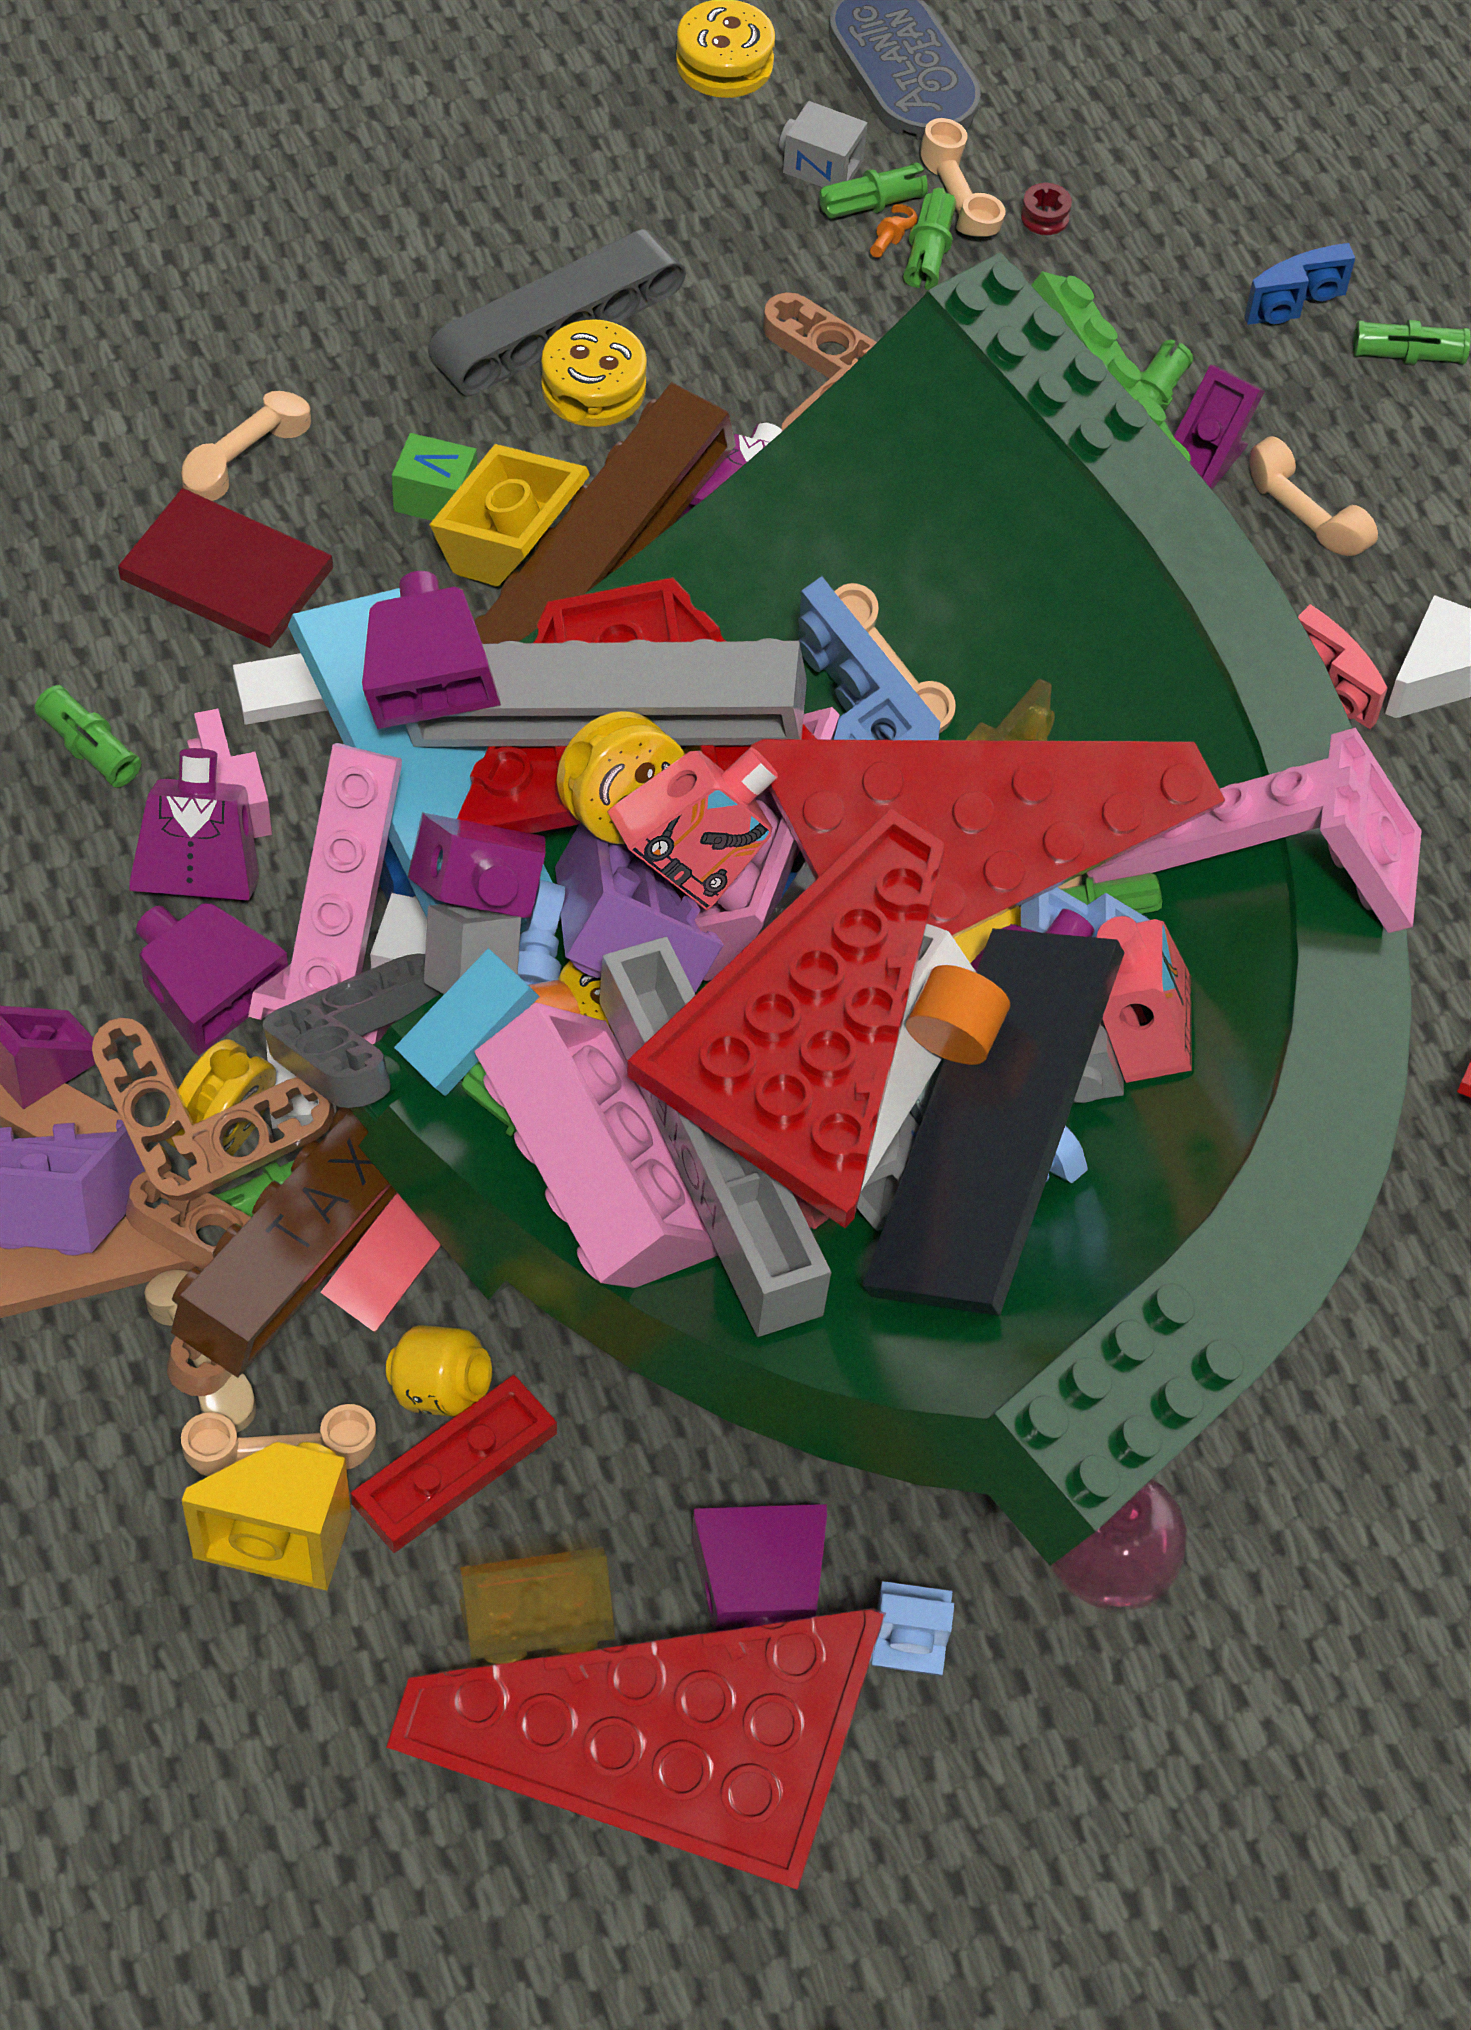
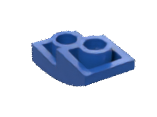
M1343 243L1326 246L1293 256L1267 269L1253 279L1244 315L1247 325L1265 322L1280 324L1289 319L1300 318L1305 300L1327 301L1336 296L1346 295L1355 262V256L1350 244Z

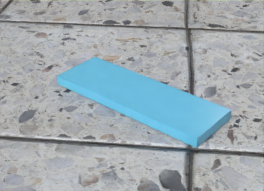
M400 588L294 613L288 627L344 745L402 759L388 837L408 877L422 812L457 819L472 785L470 774L475 763L485 756L487 747H413L405 724L377 729L362 686L369 610L378 601L400 597ZM442 849L438 856L437 869H441L442 866ZM543 864L540 880L553 883ZM408 878L426 917L428 916L429 905L447 904L436 900ZM521 917L520 932L526 931V918Z

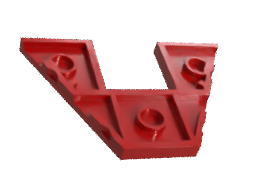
M672 577L548 601L537 624L538 636L533 643H564L571 640L586 643H627L632 640L693 642L699 639H709L716 642L727 641L722 637L719 626L706 612L695 608L691 603L690 595ZM803 724L801 739H817ZM701 745L702 753L724 771L750 748V745ZM488 746L485 756L475 763L470 774L472 785L457 819L529 834L581 824L564 806L557 787L558 767L567 746Z

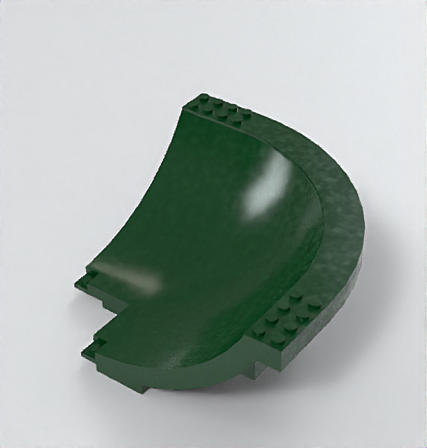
M1001 252L927 290L925 295L870 350L779 435L644 549L585 593L590 594L673 577L690 595L691 603L695 608L706 612L719 626L721 635L727 642L759 641L768 638L781 641H798L800 639L798 637V618L800 617L801 591L821 576L834 591L846 584L855 583L863 585L874 593L878 601L879 609L875 628L918 683L925 681L941 683L954 696L956 707L950 725L939 733L938 740L1195 742L1220 789L1230 784L1249 781L1281 772L1291 767L1327 759L1329 757L1331 734L1352 729V725L1324 662L1278 581L1226 506L1163 430L1148 415L1143 405L1124 389L1107 370L1103 361L1086 347L1067 326L1063 317L1048 305L1025 279L1023 273L1015 265L1011 264ZM538 628L519 642L523 644L533 643L538 636ZM802 656L807 678L804 714L833 707L840 716L845 714L847 711L840 703L835 692L838 685L825 669H822L820 672L815 671ZM579 824L530 833L545 837L546 853L543 864L552 882L557 884L555 866ZM1320 828L1152 873L1157 876L1160 883L1162 908L1158 911L1143 913L1142 915L1150 920L1164 921L1191 976L1192 1071L1128 1083L1124 1079V1095L1096 1099L1085 1103H1073L1065 1126L1070 1129L1079 1141L1088 1170L1073 1183L1065 1181L1049 1172V1180L1045 1183L1000 1316L871 1297L863 1287V1282L883 1229L876 1231L858 1209H856L854 1220L846 1228H843L831 1218L816 1229L810 1228L831 1270L824 1315L760 1337L756 1336L719 1255L637 1288L600 1283L582 1266L577 1255V1248L580 1246L568 1223L563 1221L550 1207L545 1195V1191L548 1188L537 1166L522 1154L515 1142L514 1136L511 1138L506 1134L508 1126L463 1091L461 1084L464 1077L444 1096L394 1048L444 995L443 993L435 996L390 1025L382 1038L373 1044L384 1056L391 1084L390 1090L384 1097L374 1103L349 1109L369 1131L358 1147L487 1300L511 1284L551 1317L639 1375L730 1423L820 1459L915 1485L988 1494L1048 1565L1051 1566L1102 1527L1268 1369L1318 1312L1360 1243L1390 1166L1407 1087L1412 1011L1407 929L1388 933L1373 909L1367 910L1362 905L1355 882L1345 867L1339 868L1334 863L1329 851L1328 842L1321 833ZM800 850L790 873L813 876ZM1087 873L1082 874V885L1086 884V878L1089 877ZM560 920L558 921L554 936L559 941L555 959L561 964V973L570 959L565 956L562 922ZM703 980L700 986L698 987L697 991L695 992V995L703 987H705L711 980ZM1140 1004L1148 1021L1140 1023L1141 1026H1144L1153 1020L1154 1014L1150 1008Z

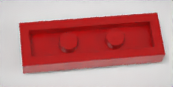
M512 1375L480 1398L478 1402L469 1406L350 1492L351 1503L389 1549L396 1553L557 1434V1421L515 1375Z

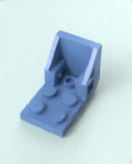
M821 576L801 591L800 617L798 618V637L800 638L798 641L800 642L802 656L815 671L820 672L822 669H825L838 685L835 689L836 695L847 711L838 719L834 740H938L941 722L825 579Z

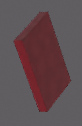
M181 488L118 565L121 580L268 648H272L287 629L292 614L301 611L332 571L333 559L332 555Z

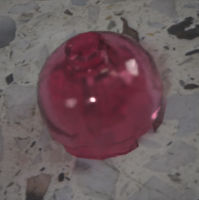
M1151 1479L1094 1534L1051 1565L1052 1569L1070 1593L1091 1606L1107 1609L1108 1605L1115 1607L1131 1606L1130 1609L1146 1607L1168 1592L1182 1569L1187 1543V1528L1181 1507L1163 1485Z

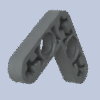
M410 954L393 959L270 1013L263 1021V1029L270 1055L304 1083L339 1107H360L381 1099L389 1092L391 1085L384 1056L378 1048L361 1036L403 1018L441 993L424 983L425 954Z

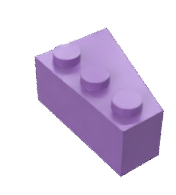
M582 823L579 824L555 866L557 884L565 886V897L560 914L566 958L570 959L572 964L585 974L601 978L603 955L667 936L695 993L724 946L716 933L701 931L694 921L701 910L697 903L685 895L681 901L672 887V883L631 852L626 844H613L603 841L593 835Z
M117 1120L116 1132L77 1134L75 1123L54 1124V1136L17 1139L13 1138L12 1127L0 1128L1 1248L18 1249L27 1246L57 1249L65 1255L92 1253L126 1214L129 1187L135 1177L145 1172L122 1120Z

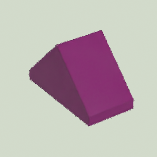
M0 1005V1084L21 1108L25 1109L96 1064L92 1052L94 1038L68 1010Z

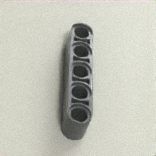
M645 229L635 231L446 324L431 339L428 347L429 357L465 396H473L527 369V367L529 368L541 362L542 351L547 340L560 328L582 320H605L618 323L664 300V298L666 299L674 295L685 280V267L651 231Z

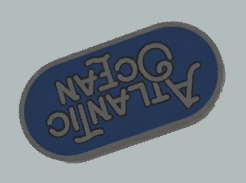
M923 0L836 1L830 14L829 38L831 44L876 115L886 127L903 135V130L916 133V140H922L926 125L931 120L938 118L953 120L962 125L965 130L968 129L973 123L974 115L978 111L981 96L979 82L929 6Z

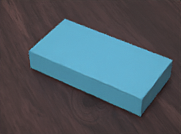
M487 948L394 1048L435 1089L446 1096L479 1061L474 1051L528 1009L540 996L493 951Z

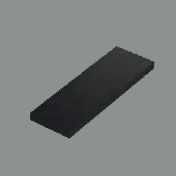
M992 928L976 973L989 979L1004 991L1010 1000V1009L983 1063L967 1065L947 1059L944 1060L863 1282V1287L871 1297L1000 1316L1125 953L1118 939Z

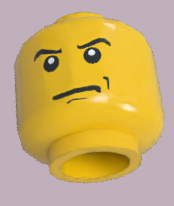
M418 1325L404 1333L396 1347L390 1351L386 1361V1377L392 1386L397 1401L407 1411L441 1416H457L486 1395L492 1378V1364L488 1352L482 1347L480 1340L471 1331L461 1328Z

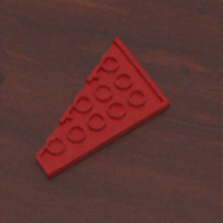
M762 739L750 745V748L756 749L778 774V778L768 788L815 880L890 809L898 812L945 843L943 861L927 924L949 931L953 938L1220 807L1225 802V798L1195 742Z
M890 809L627 1060L628 1078L843 1228H846L855 1217L945 847L943 841L893 809Z
M870 1608L413 1676L408 1679L386 1748L797 1890L800 1887L886 1612Z

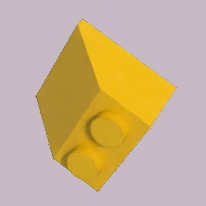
M494 444L429 524L452 572L461 577L499 587L526 557L590 474L586 466Z
M276 1441L187 1487L182 1498V1506L194 1559L321 1590H328L352 1517L344 1457L337 1456L331 1449L317 1443L302 1442L294 1446Z

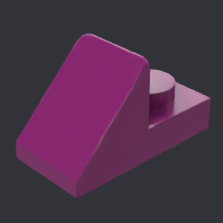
M1210 364L1174 435V438L1189 452L1191 457L1189 463L1211 489L1216 486L1248 446V443L1242 441L1241 438L1265 393V390Z

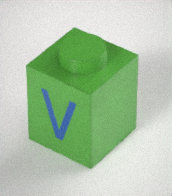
M410 433L392 473L394 512L432 521L476 468L477 449Z

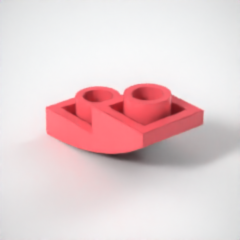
M1310 604L1298 618L1325 664L1348 719H1355L1368 729H1371L1377 723L1387 686L1381 674L1359 644L1332 619Z
M397 1193L320 1293L376 1333L442 1245Z

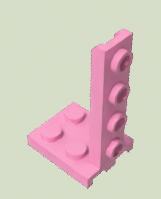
M1352 728L1331 734L1329 757L1327 759L1291 767L1281 772L1220 788L1225 798V802L1220 807L1086 872L1089 877H1094L1095 883L1154 873L1320 828L1321 833L1328 842L1329 851L1334 863L1339 868L1345 867L1355 882L1362 905L1367 910L1373 909L1386 931L1391 933L1413 927L1422 831L1357 729Z
M340 743L333 744L292 962L253 991L248 1017L261 1020L279 1008L362 973L402 767L401 758ZM397 1021L361 1037L373 1045L382 1038L390 1025Z

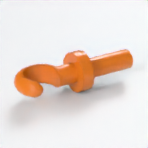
M895 204L891 209L892 213L902 212L909 217L893 216L881 220L877 227L878 238L870 248L872 256L881 257L890 243L895 245L899 243L904 236L905 230L911 229L916 225L918 217L911 207Z

